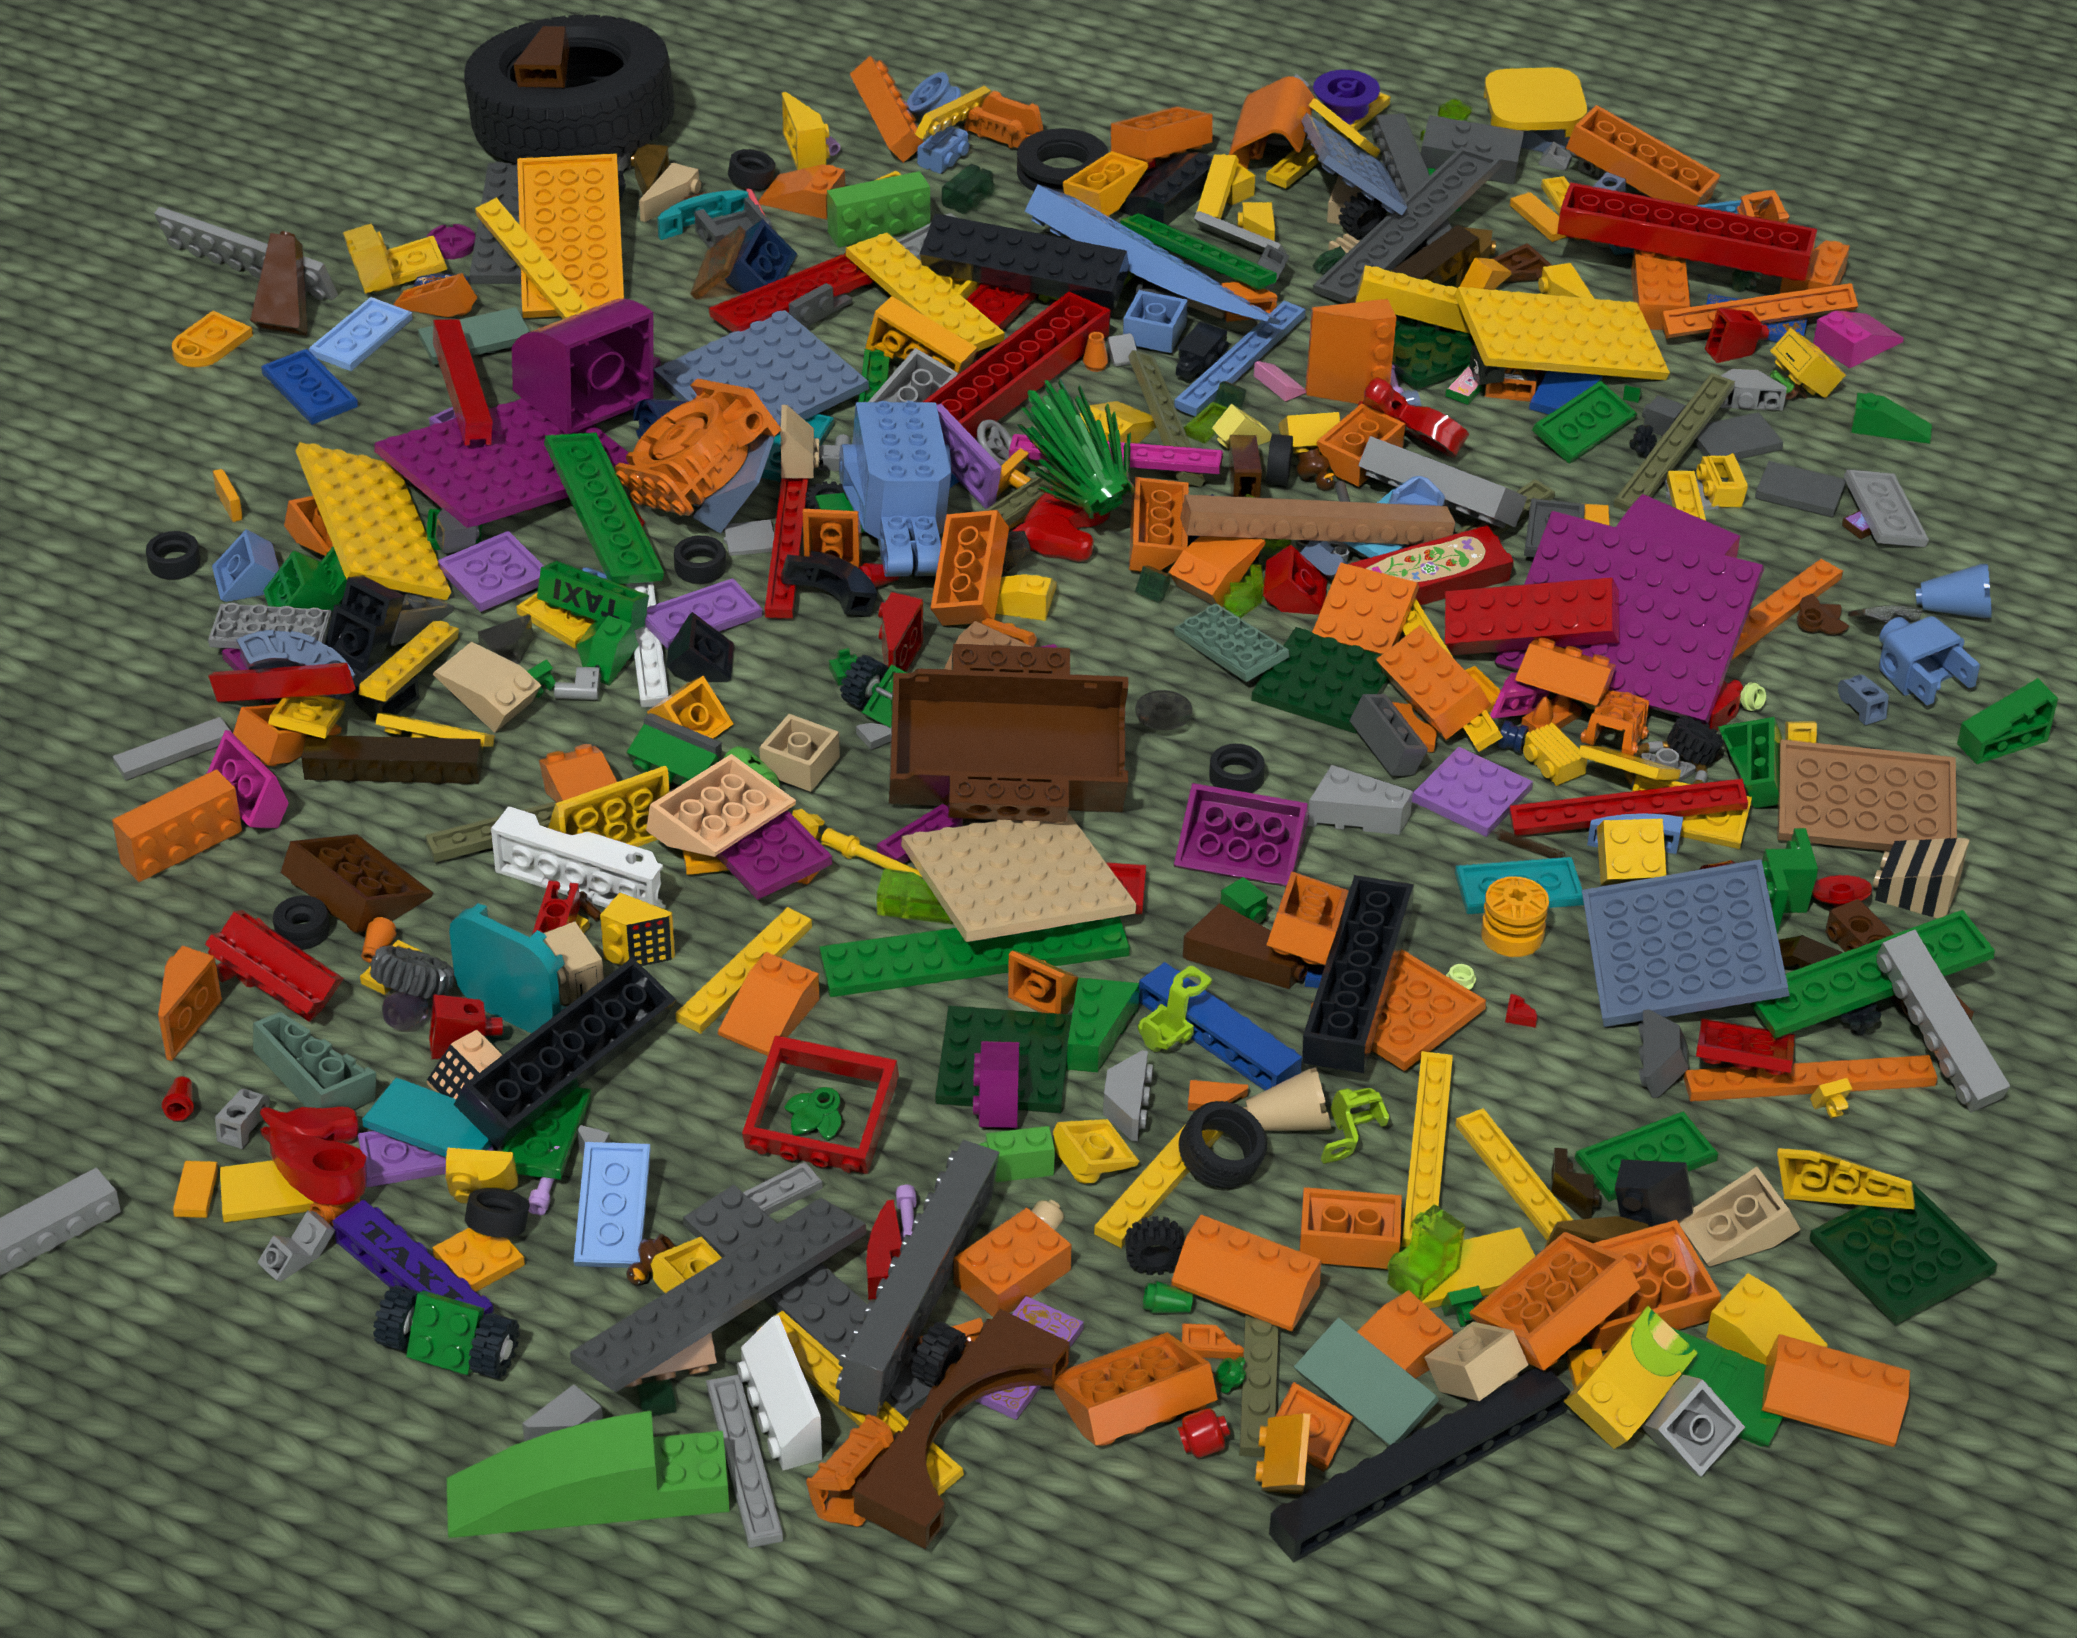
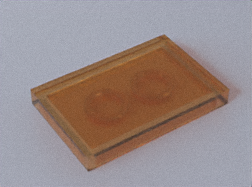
M740 225L706 251L690 293L696 300L731 274L746 231Z

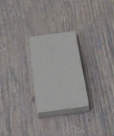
M1846 470L1844 479L1877 543L1926 547L1929 539L1895 474Z

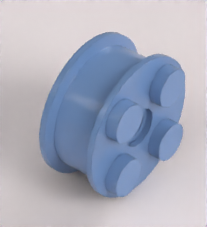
M945 72L931 75L921 82L907 100L908 110L915 112L919 116V123L926 113L961 97V90L948 82L949 77Z

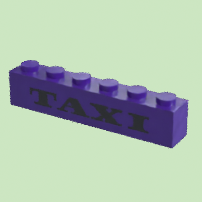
M363 1199L333 1220L336 1243L387 1286L398 1285L418 1292L424 1290L484 1308L483 1319L486 1314L493 1313V1305L487 1297L478 1295L471 1289L469 1283L464 1278L455 1276L442 1260H436L431 1256L422 1243L414 1242L407 1236L405 1230L400 1225L391 1223L378 1207L373 1208Z

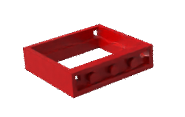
M775 1035L742 1131L745 1149L758 1151V1154L761 1155L765 1153L779 1155L788 1161L803 1160L817 1167L831 1166L841 1168L847 1173L855 1171L868 1174L899 1078L897 1060ZM780 1063L879 1083L859 1149L759 1128Z

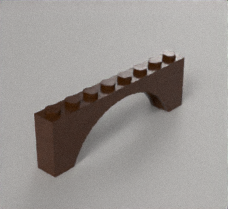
M1002 1309L992 1319H987L975 1341L968 1342L959 1361L952 1363L948 1367L945 1377L939 1386L935 1385L931 1388L923 1406L920 1409L916 1408L912 1412L908 1424L902 1432L897 1431L893 1436L894 1442L883 1455L879 1454L875 1458L871 1470L866 1477L858 1479L852 1491L854 1513L926 1549L944 1526L945 1503L937 1494L931 1482L926 1464L930 1448L939 1431L959 1410L985 1395L1020 1386H1052L1069 1364L1070 1342Z

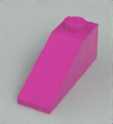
M1518 672L1510 673L1504 682L1490 716L1495 719L1529 714L1535 710L1543 697L1548 698L1550 691L1516 681L1515 678Z

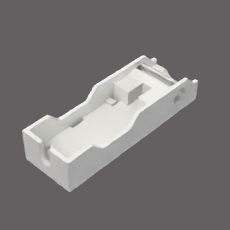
M509 806L491 828L495 872L543 888H547L548 881H558L561 885L558 892L568 895L570 883H579V892L584 891L591 903L605 908L620 892L666 909V905L662 904V900L658 899L661 885L660 871L663 869V864L657 863L651 851L591 832L568 835L540 826L535 814ZM636 855L642 857L641 862L636 861Z

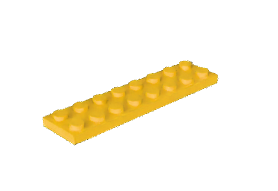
M887 232L846 247V257L891 296L976 346V352L1004 341V331L930 268L923 266L917 257Z

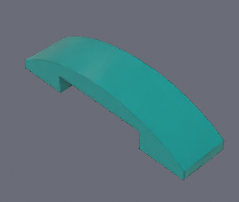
M744 190L712 192L686 199L671 206L657 217L658 238L663 240L683 234V227L695 224L694 211L704 209L711 219L743 211L744 199L749 197L748 192Z

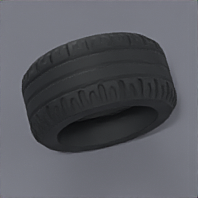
M1227 1101L1210 1102L1195 1110L1182 1129L1179 1138V1153L1187 1170L1195 1178H1198L1199 1181L1217 1188H1235L1250 1180L1263 1162L1267 1150L1266 1134L1259 1120L1242 1106ZM1213 1129L1230 1135L1240 1145L1244 1159L1228 1160L1218 1156L1206 1145L1202 1131Z

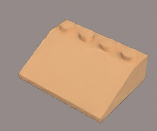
M730 754L650 804L646 831L668 847L715 857L794 806L796 800L737 757Z

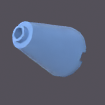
M1979 564L1921 582V588H1916L1917 605H1922L1923 610L1984 619L1991 618L1988 565Z

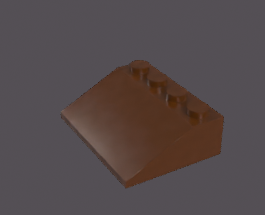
M358 834L290 841L280 872L291 880V884L301 888L309 896L321 900L332 916L338 917L347 924L351 931L357 933L367 931L368 923L372 922L376 917H383L390 921L395 920L430 899L433 894L430 889Z

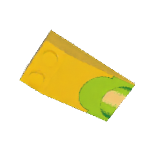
M1647 1306L1564 1402L1615 1449L1627 1442L1644 1423L1698 1352Z

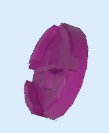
M453 224V227L446 228V225H440L427 234V237L434 235L443 259L463 258L474 250L475 233L467 226Z

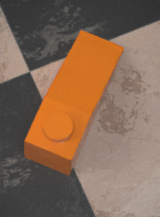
M463 273L406 289L395 301L394 306L408 311L443 317L463 316L472 310L471 306L478 297Z

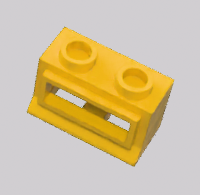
M1734 453L1728 456H1703L1701 464L1697 465L1696 476L1698 480H1701L1703 493L1705 496H1708L1712 507L1717 505L1719 507H1742L1748 484ZM1721 478H1728V482H1722Z

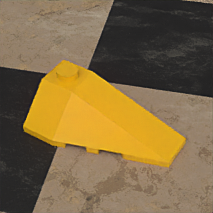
M1027 574L1001 577L995 614L1046 621L1057 582L1052 578Z
M1778 1148L1777 1156L1784 1199L1914 1209L1912 1181L1821 1151Z

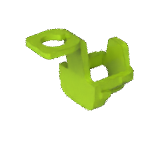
M1188 966L1174 977L1173 984L1169 989L1167 1007L1160 1004L1156 1010L1139 1021L1138 1032L1142 1036L1147 1048L1155 1053L1162 1049H1168L1176 1042L1186 1043L1194 1035V1025L1186 1020L1189 997L1201 994L1212 983L1211 977L1194 966ZM1187 977H1196L1201 981L1197 986H1188L1186 989L1182 987L1183 980Z
M1346 1088L1336 1092L1331 1106V1113L1338 1129H1343L1345 1139L1325 1145L1321 1155L1322 1163L1342 1160L1354 1153L1359 1139L1355 1125L1364 1124L1374 1119L1377 1120L1381 1127L1387 1125L1389 1115L1379 1092L1372 1088L1355 1091ZM1366 1104L1370 1105L1369 1110L1355 1114L1350 1113L1351 1108ZM1340 1147H1347L1336 1154H1331L1334 1150Z

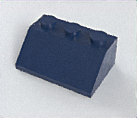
M762 219L742 234L720 275L737 292L747 293L784 278L797 253Z

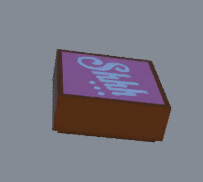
M1860 510L1843 518L1842 526L1859 539L1872 534Z

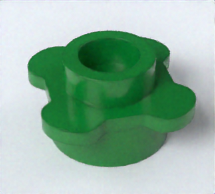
M1239 1356L1236 1361L1226 1358L1218 1366L1215 1379L1218 1383L1222 1384V1393L1227 1394L1232 1387L1238 1388L1243 1383L1246 1376V1371L1243 1369L1245 1358Z

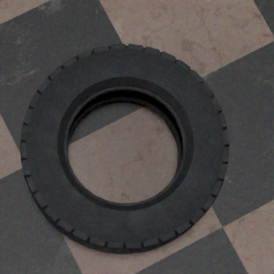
M569 15L568 18L566 16L552 17V20L546 18L536 20L535 23H525L519 25V28L513 27L504 31V33L501 32L492 37L491 40L489 39L480 45L469 57L464 69V82L471 126L477 141L486 151L496 155V157L517 163V158L617 154V157H620L622 153L628 154L637 150V147L641 148L650 143V141H653L668 127L674 115L675 99L670 61L663 39L647 26H643L635 21L630 22V20L618 17L616 19V17L602 15V17L600 15H586L585 17L583 15ZM543 26H566L570 49L564 88L518 87L513 64Z

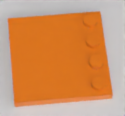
M1401 949L1371 1051L1405 1071L1421 1059L1422 1051L1430 1052L1485 1010L1486 1000Z

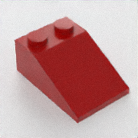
M891 592L886 602L881 603L878 617L882 619L879 640H882L883 661L888 667L892 664L907 672L923 644V599Z

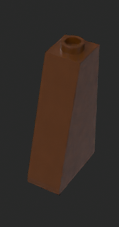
M543 26L513 64L518 87L564 88L570 49L566 26Z
M290 232L270 233L250 321L258 328L306 336L307 314L303 245Z
M1230 435L1229 473L1231 497L1260 498L1262 470L1256 435Z
M1221 903L1184 935V959L1261 982L1290 989L1298 981H1302L1309 971L1308 963L1303 961L1301 957L1293 954H1280L1275 952L1272 947L1267 946L1271 930Z

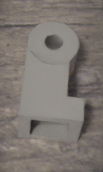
M245 1088L241 1089L215 1116L217 1141L243 1149L249 1142V1133L258 1122L263 1120L260 1110L264 1107H269V1096Z

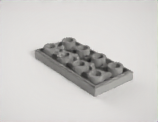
M220 604L208 638L209 647L240 649L236 639L265 630L300 632L325 643L332 618V610L293 608L291 606L271 607L262 604Z

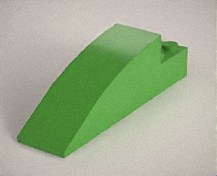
M652 1411L614 1416L547 1433L513 1445L447 1477L449 1538L729 1512L723 1431L653 1437Z

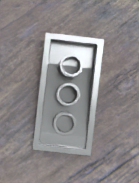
M915 348L868 402H922L959 373Z

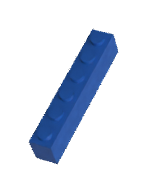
M1164 962L1140 979L1139 1003L1152 1012L1160 1004L1167 1007L1169 989L1173 984L1174 977L1181 971L1174 969ZM1185 978L1182 987L1186 989L1188 986L1193 987L1197 986V984L1189 978ZM1206 989L1197 996L1189 997L1186 1020L1194 1025V1035L1191 1039L1257 1086L1267 1090L1301 1073L1302 1056L1294 1049L1278 1041L1272 1034L1265 1032L1252 1023L1249 1018L1236 1012L1226 1002L1219 1000L1206 991Z

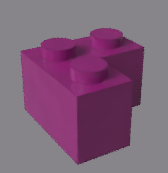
M981 1041V1053H975L973 1086H980V1095L973 1096V1115H979V1127L1017 1128L1019 1042Z

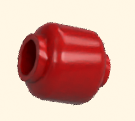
M1210 1408L1183 1417L1182 1426L1178 1427L1185 1452H1191L1196 1458L1223 1450L1226 1445L1224 1437L1230 1435L1224 1415L1217 1417L1215 1411Z

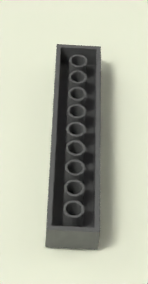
M962 1140L957 1151H951L946 1164V1172L940 1171L935 1183V1192L928 1193L923 1207V1214L918 1213L912 1225L911 1236L905 1235L900 1248V1256H894L888 1270L889 1277L881 1279L876 1292L877 1299L875 1302L869 1301L864 1313V1323L856 1325L851 1339L852 1345L850 1347L845 1346L841 1353L839 1366H842L843 1369L836 1382V1389L840 1390L838 1405L866 1415L878 1416L953 1273L954 1257L966 1249L992 1199L999 1151L966 1140Z

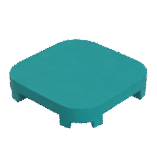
M479 903L473 908L464 909L450 923L449 935L454 976L459 989L466 998L483 1001L486 1012L496 1017H502V1020L529 1033H533L566 1008L560 1005L557 971L565 963L561 954L555 956L552 950L543 942L547 938L545 934L537 930L528 937L488 918L487 906Z

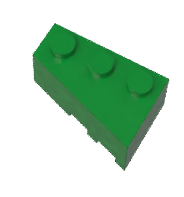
M2037 678L1963 721L1957 745L1977 765L2047 742L2058 698Z
M1775 717L1718 726L1740 779H1743L1745 790L1748 796L1752 797L1751 803L1753 807L1760 808L1778 805L1779 744L1783 738Z
M1078 977L1068 1038L1067 1070L1099 1072L1113 1050L1118 1036L1124 1033L1127 1022L1138 1011L1140 983Z

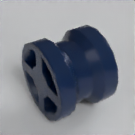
M1506 720L1501 729L1503 738L1498 741V747L1502 749L1509 747L1516 753L1521 754L1525 743V735L1529 732V727L1525 725L1518 727L1511 721Z

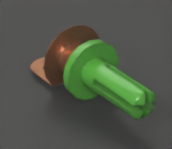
M1777 370L1770 373L1772 379L1786 386L1785 399H1792L1798 393L1807 399L1804 389L1793 380L1784 378Z

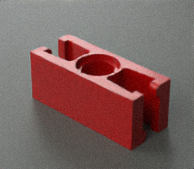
M548 881L532 934L537 930L546 933L576 922L580 909L579 883H570L569 895L566 900H562L558 896V890L561 886L560 882Z

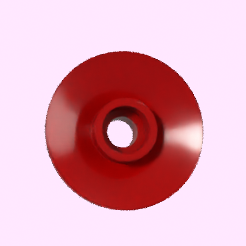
M1835 875L1817 880L1814 884L1812 895L1820 901L1839 907L1856 899L1862 901L1868 898L1872 893V885L1860 877Z

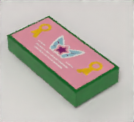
M1468 365L1446 388L1445 396L1469 405L1486 384H1478Z

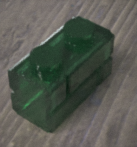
M969 164L942 186V205L949 209H955V211L966 214L973 207L976 208L981 200L986 196H991L994 191L995 184L993 183L992 171Z

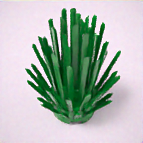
M1059 378L1058 384L1061 389L1057 393L1051 383L1045 380V389L1049 395L1043 396L1044 402L1035 390H1028V399L1032 404V413L1026 407H1021L1036 428L1033 426L1025 428L1022 424L1017 425L1054 467L1044 459H1039V462L1060 481L1028 460L1022 462L1035 472V475L1053 485V491L1045 487L1038 488L1040 491L1084 509L1090 519H1093V514L1097 512L1100 516H1103L1124 503L1122 497L1128 491L1131 495L1135 491V487L1129 480L1131 432L1127 435V442L1124 444L1123 465L1116 413L1114 411L1111 415L1109 404H1106L1105 412L1109 428L1108 439L1110 449L1100 420H1095L1081 385L1079 384L1078 387L1081 398L1076 396L1075 401L1085 423L1062 380Z

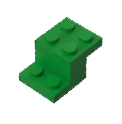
M334 547L329 550L321 562L293 550L264 588L263 592L268 606L271 607L291 606L293 608H320L321 610L333 611L334 605L340 604L344 596L347 580Z
M1794 828L1792 839L1787 841L1786 849H1765L1762 865L1777 934L1783 913H1807L1818 866L1806 828Z

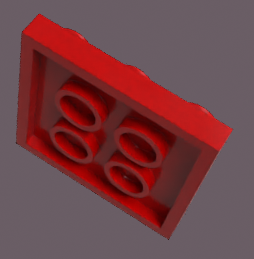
M1702 1019L1696 1057H1700L1702 1061L1710 1064H1719L1721 1061L1733 1063L1735 1067L1740 1069H1752V1066L1764 1068L1767 1073L1782 1075L1784 1072L1791 1073L1795 1034L1789 1033L1774 1038L1770 1031L1766 1029Z

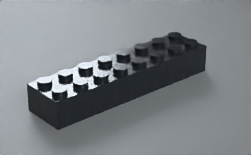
M936 213L919 254L922 265L930 268L935 274L1061 298L1070 291L1096 304L1112 309L1116 308L1130 268L1127 250Z
M1354 875L1303 1034V1064L1358 1073L1365 1072L1413 912L1414 884Z
M632 957L466 1082L453 1105L499 1149L663 1022L677 999Z

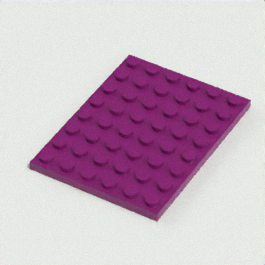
M522 398L510 403L499 404L489 409L493 421L491 445H486L484 439L470 440V445L465 446L456 417L449 421L435 423L429 427L411 430L408 433L375 442V453L466 528L488 523L569 497L544 445L546 435H562L565 433ZM595 425L571 433L596 432L614 470L618 463L629 464L625 458L629 452Z
M1552 511L1524 585L1612 577L1619 589V642L1572 647L1581 649L1583 651L1582 654L1593 657L1594 654L1605 656L1610 659L1609 663L1616 665L1609 690L1630 692L1633 695L1649 700L1650 709L1680 717H1692L1694 721L1699 720L1701 723L1708 724L1765 568L1762 564ZM1527 650L1498 652L1495 664L1498 667L1518 672Z

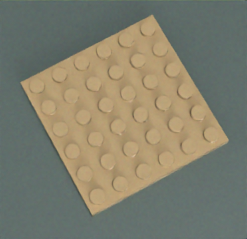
M1069 813L1067 814L1066 822L997 820L986 823H972L955 828L945 827L936 831L915 832L914 834L902 836V848L966 942L1135 914L1136 903Z

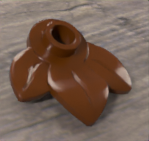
M1813 594L1805 596L1800 601L1801 611L1797 616V624L1805 631H1822L1827 634L1836 635L1845 632L1849 628L1847 623L1839 620L1842 609L1840 604H1820Z

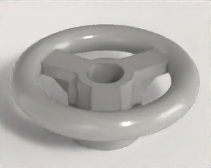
M994 420L982 421L977 429L978 442L1001 466L1009 459V448L1012 438L1008 431ZM986 428H990V429H991V432H990V435H989L988 438H985V430H986ZM1000 435H1001L1002 438L1004 439V441H1005V443H1006V445H1007V448L1003 445V442H1002V440L1000 439Z

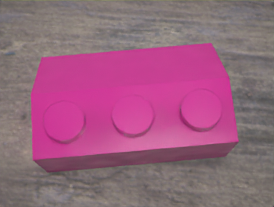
M225 730L207 773L217 769L235 787L240 818L249 827L278 828L289 803L277 777L231 731Z

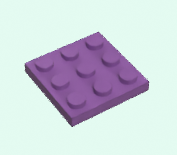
M509 531L437 560L444 576L480 612L538 588L540 570L544 566Z
M1458 747L1413 792L1412 802L1487 837L1509 814V806L1518 805L1532 790L1533 781Z

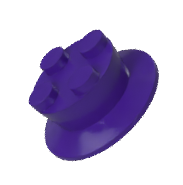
M1334 70L1320 75L1313 84V91L1316 97L1322 101V104L1347 124L1352 125L1355 120L1361 119L1368 114L1369 104L1378 98L1380 86L1373 77L1363 72Z

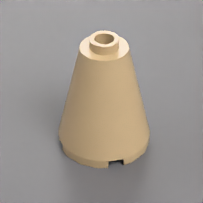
M1316 1067L1310 1068L1247 1099V1107H1243L1259 1120L1264 1131L1331 1129Z

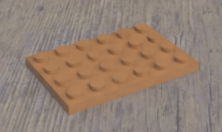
M1781 739L1779 744L1777 840H1791L1794 828H1806L1810 843L1891 851L1894 841L1957 838L1956 757Z

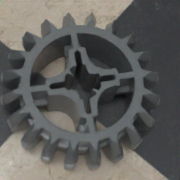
M391 945L382 946L376 950L370 964L371 977L378 983L392 988L394 991L415 997L433 999L434 995L447 996L454 982V969L451 965L430 954L410 948L394 947Z

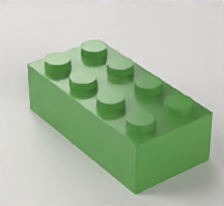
M918 171L827 190L828 233L839 248L857 244L886 232L891 236L914 232L930 224V185L922 173Z

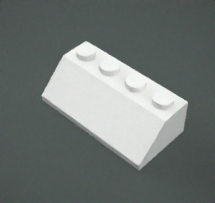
M779 1315L773 1316L741 1347L742 1362L737 1363V1369L742 1383L747 1381L749 1385L747 1394L751 1407H757L759 1410L757 1419L762 1433L767 1432L769 1435L767 1443L772 1459L778 1458L784 1471L822 1460L821 1416Z

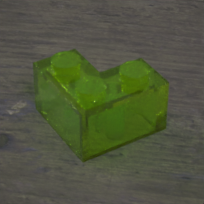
M1435 1204L1424 1213L1420 1212L1416 1215L1411 1224L1412 1237L1409 1246L1401 1253H1395L1387 1266L1389 1269L1387 1284L1401 1294L1410 1290L1421 1302L1460 1269L1465 1224Z

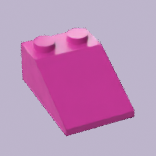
M1835 310L1817 319L1813 344L1848 368H1852L1902 343L1904 338L1868 314Z

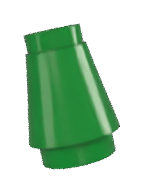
M1155 1281V1283L1147 1282L1143 1296V1309L1150 1310V1313H1190L1193 1293H1187L1159 1281Z

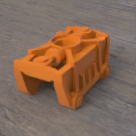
M992 91L985 98L982 108L975 106L968 113L964 124L965 131L977 133V136L980 138L988 137L999 143L1008 144L1009 148H1018L1021 142L1029 137L1030 134L1043 131L1038 105L1032 103L1026 105L1002 97L1001 93L997 91Z
M1775 190L1760 191L1741 196L1740 206L1736 208L1737 214L1784 223H1787L1789 220V214L1785 211Z
M1608 690L1607 694L1604 695L1601 705L1596 707L1594 713L1591 714L1587 729L1584 732L1582 731L1581 742L1594 745L1596 739L1606 727L1621 731L1624 729L1621 753L1634 756L1637 754L1639 741L1647 738L1649 733L1646 726L1649 700L1633 695L1630 692Z
M869 1414L865 1416V1421L858 1428H853L850 1431L848 1439L833 1453L827 1462H821L818 1465L819 1470L812 1478L808 1477L806 1479L808 1492L818 1518L827 1522L858 1527L867 1520L854 1513V1497L852 1496L854 1485L859 1478L866 1477L871 1470L875 1458L879 1454L883 1455L887 1450L886 1448L894 1442L890 1426L878 1417ZM830 1490L829 1500L824 1504V1501L827 1499Z

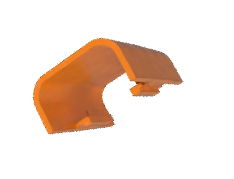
M1289 76L1249 94L1243 103L1229 155H1236L1239 159L1238 163L1248 169L1250 159L1256 158L1259 160L1263 157L1268 139L1267 135L1272 133L1284 135L1296 152H1301L1306 135L1301 120L1306 113L1311 115L1313 108L1309 106V103L1313 98L1315 99L1306 84L1299 78Z

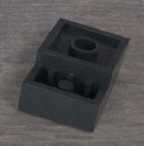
M363 575L349 577L342 604L334 605L325 645L339 653L352 670L356 667L364 671L368 670L378 663L395 629L405 596Z

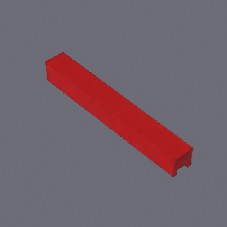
M433 320V346L464 445H470V440L484 439L486 445H491L493 421L460 320Z

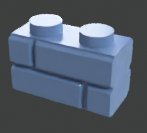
M949 126L944 131L941 130L934 136L931 135L918 147L919 167L931 169V171L939 174L948 167H952L958 158L968 153L967 131Z

